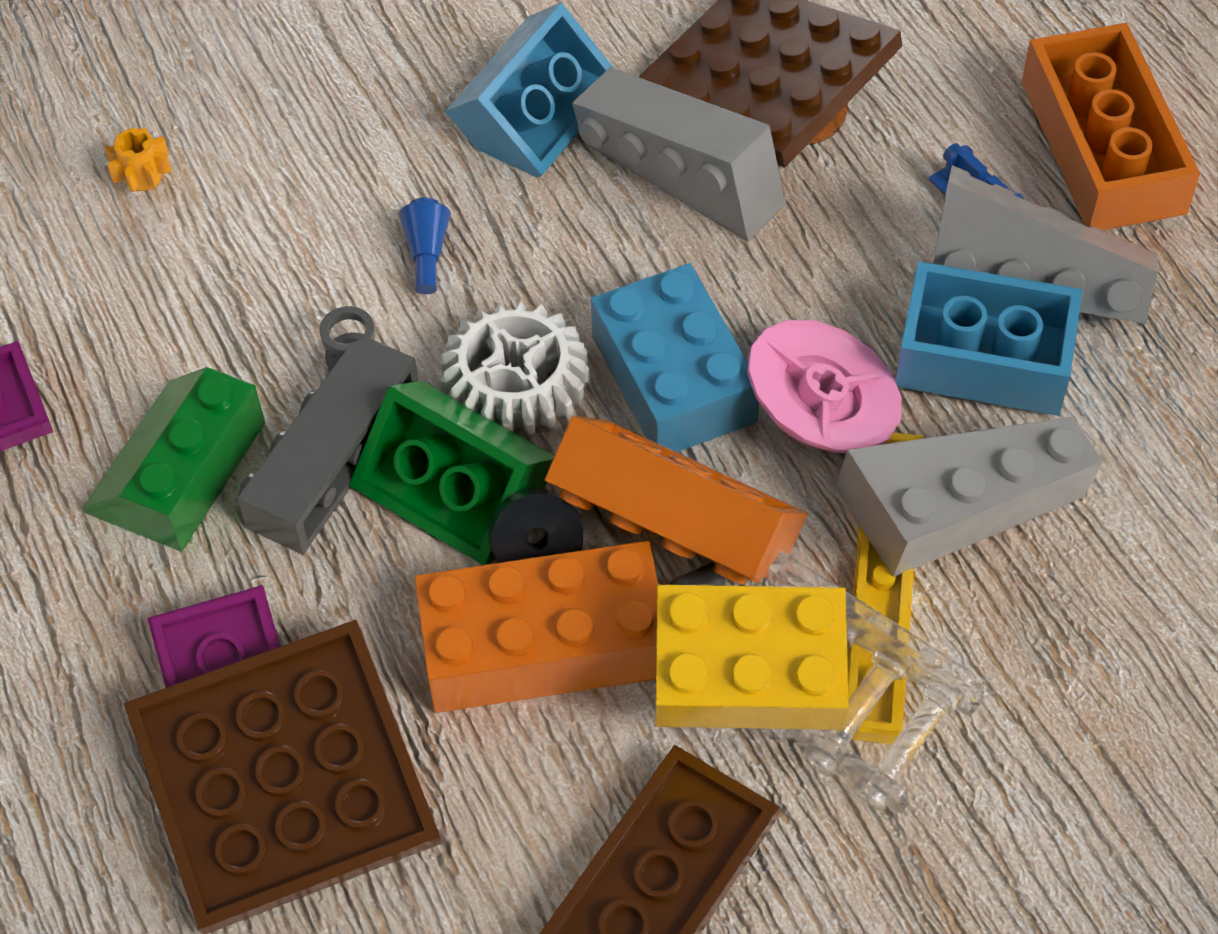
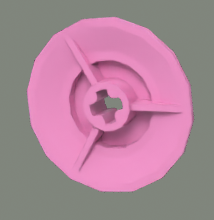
M786 320L765 328L749 350L747 374L757 401L778 428L799 443L833 453H847V450L886 443L901 421L902 397L892 372L872 348L843 329L817 320Z

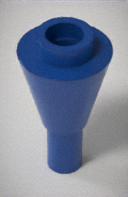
M432 198L414 199L399 211L400 222L412 260L415 263L416 292L420 294H433L437 291L436 263L439 261L451 212L446 206Z

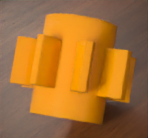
M131 128L120 132L114 141V146L105 147L109 162L107 167L112 182L118 183L124 180L130 192L156 188L162 179V173H171L172 171L165 138L161 136L152 139L146 128Z

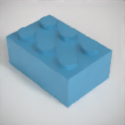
M918 261L895 381L897 387L1060 416L1071 375L1083 289Z
M691 263L590 298L592 338L645 438L679 452L758 422L759 402L755 397L747 374L748 362Z

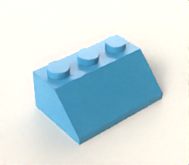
M560 2L528 16L445 110V113L477 150L537 178L546 172L579 132L572 102L610 67H614L563 3Z

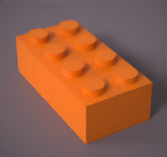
M1128 23L1031 39L1022 77V85L1084 225L1089 228L1094 226L1101 230L1187 215L1200 171Z
M572 416L545 478V481L562 488L559 494L562 500L586 510H591L592 506L612 512L609 520L611 523L632 533L641 535L643 530L659 534L664 537L661 543L663 548L688 559H693L695 554L709 558L716 562L713 568L714 572L740 584H746L747 579L759 583L761 578L781 576L808 516L807 512L609 420Z
M650 541L415 575L428 681L435 713L656 679L658 580Z

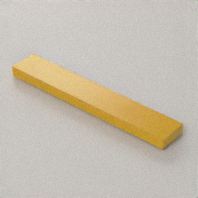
M893 432L884 444L923 439L924 435ZM860 525L858 527L847 650L848 712L843 728L840 730V738L900 745L903 730L914 569H909L893 577Z

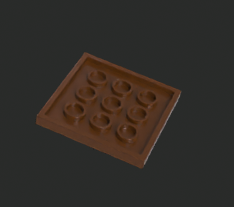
M718 0L662 53L639 78L770 125L777 164L785 168L902 47L901 30L808 0Z
M356 619L124 703L201 934H209L441 844L436 824Z

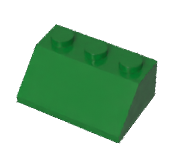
M209 367L170 380L82 507L84 512L182 552L265 424L256 386Z
M424 381L390 385L349 486L478 563L489 565L495 559L488 541V528L494 511L503 500L517 491L528 488L545 489L547 485L545 478L555 456L491 419L483 417L475 410L465 407L461 402Z

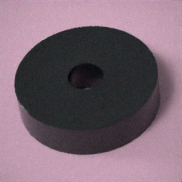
M528 488L511 494L499 504L489 523L488 541L497 563L581 551L583 546V527L576 511L570 503L562 500L558 493L544 488ZM532 529H545L544 538L540 542L532 544L526 541L527 534Z

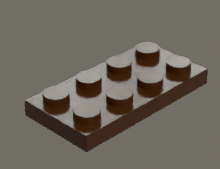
M674 744L540 934H700L779 817L780 806Z

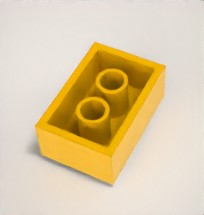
M657 585L655 727L842 730L848 712L846 588Z

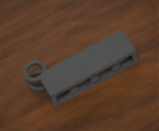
M345 306L334 309L321 321L319 333L321 342L326 349L325 360L329 374L317 390H311L306 395L301 404L299 415L287 431L283 430L278 433L271 444L268 457L256 473L252 472L247 475L238 492L237 500L246 529L301 555H304L350 490V481L388 387L390 385L419 381L415 358L375 341L373 319L365 310L358 307ZM342 320H357L366 327L364 334L357 332L345 333L335 339H331L329 336L331 328Z

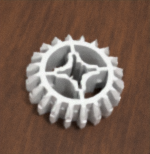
M522 301L519 302L515 310H506L499 302L494 314L488 315L478 309L475 323L461 320L460 327L458 328L459 335L448 336L447 352L442 353L443 358L441 359L443 392L464 404L465 407L475 410L483 417L491 419L513 433L517 430H524L525 434L532 439L535 427L540 425L552 432L556 425L555 417L569 420L573 412L572 405L581 404L584 397V387H586V382L589 381V368L586 365L588 363L587 350L584 347V343L580 342L576 327H566V321L561 313L548 318L543 304L533 312L526 310ZM556 369L551 377L548 378L547 373ZM548 378V379H547L544 383H542L541 385L538 384V383H540L542 380Z

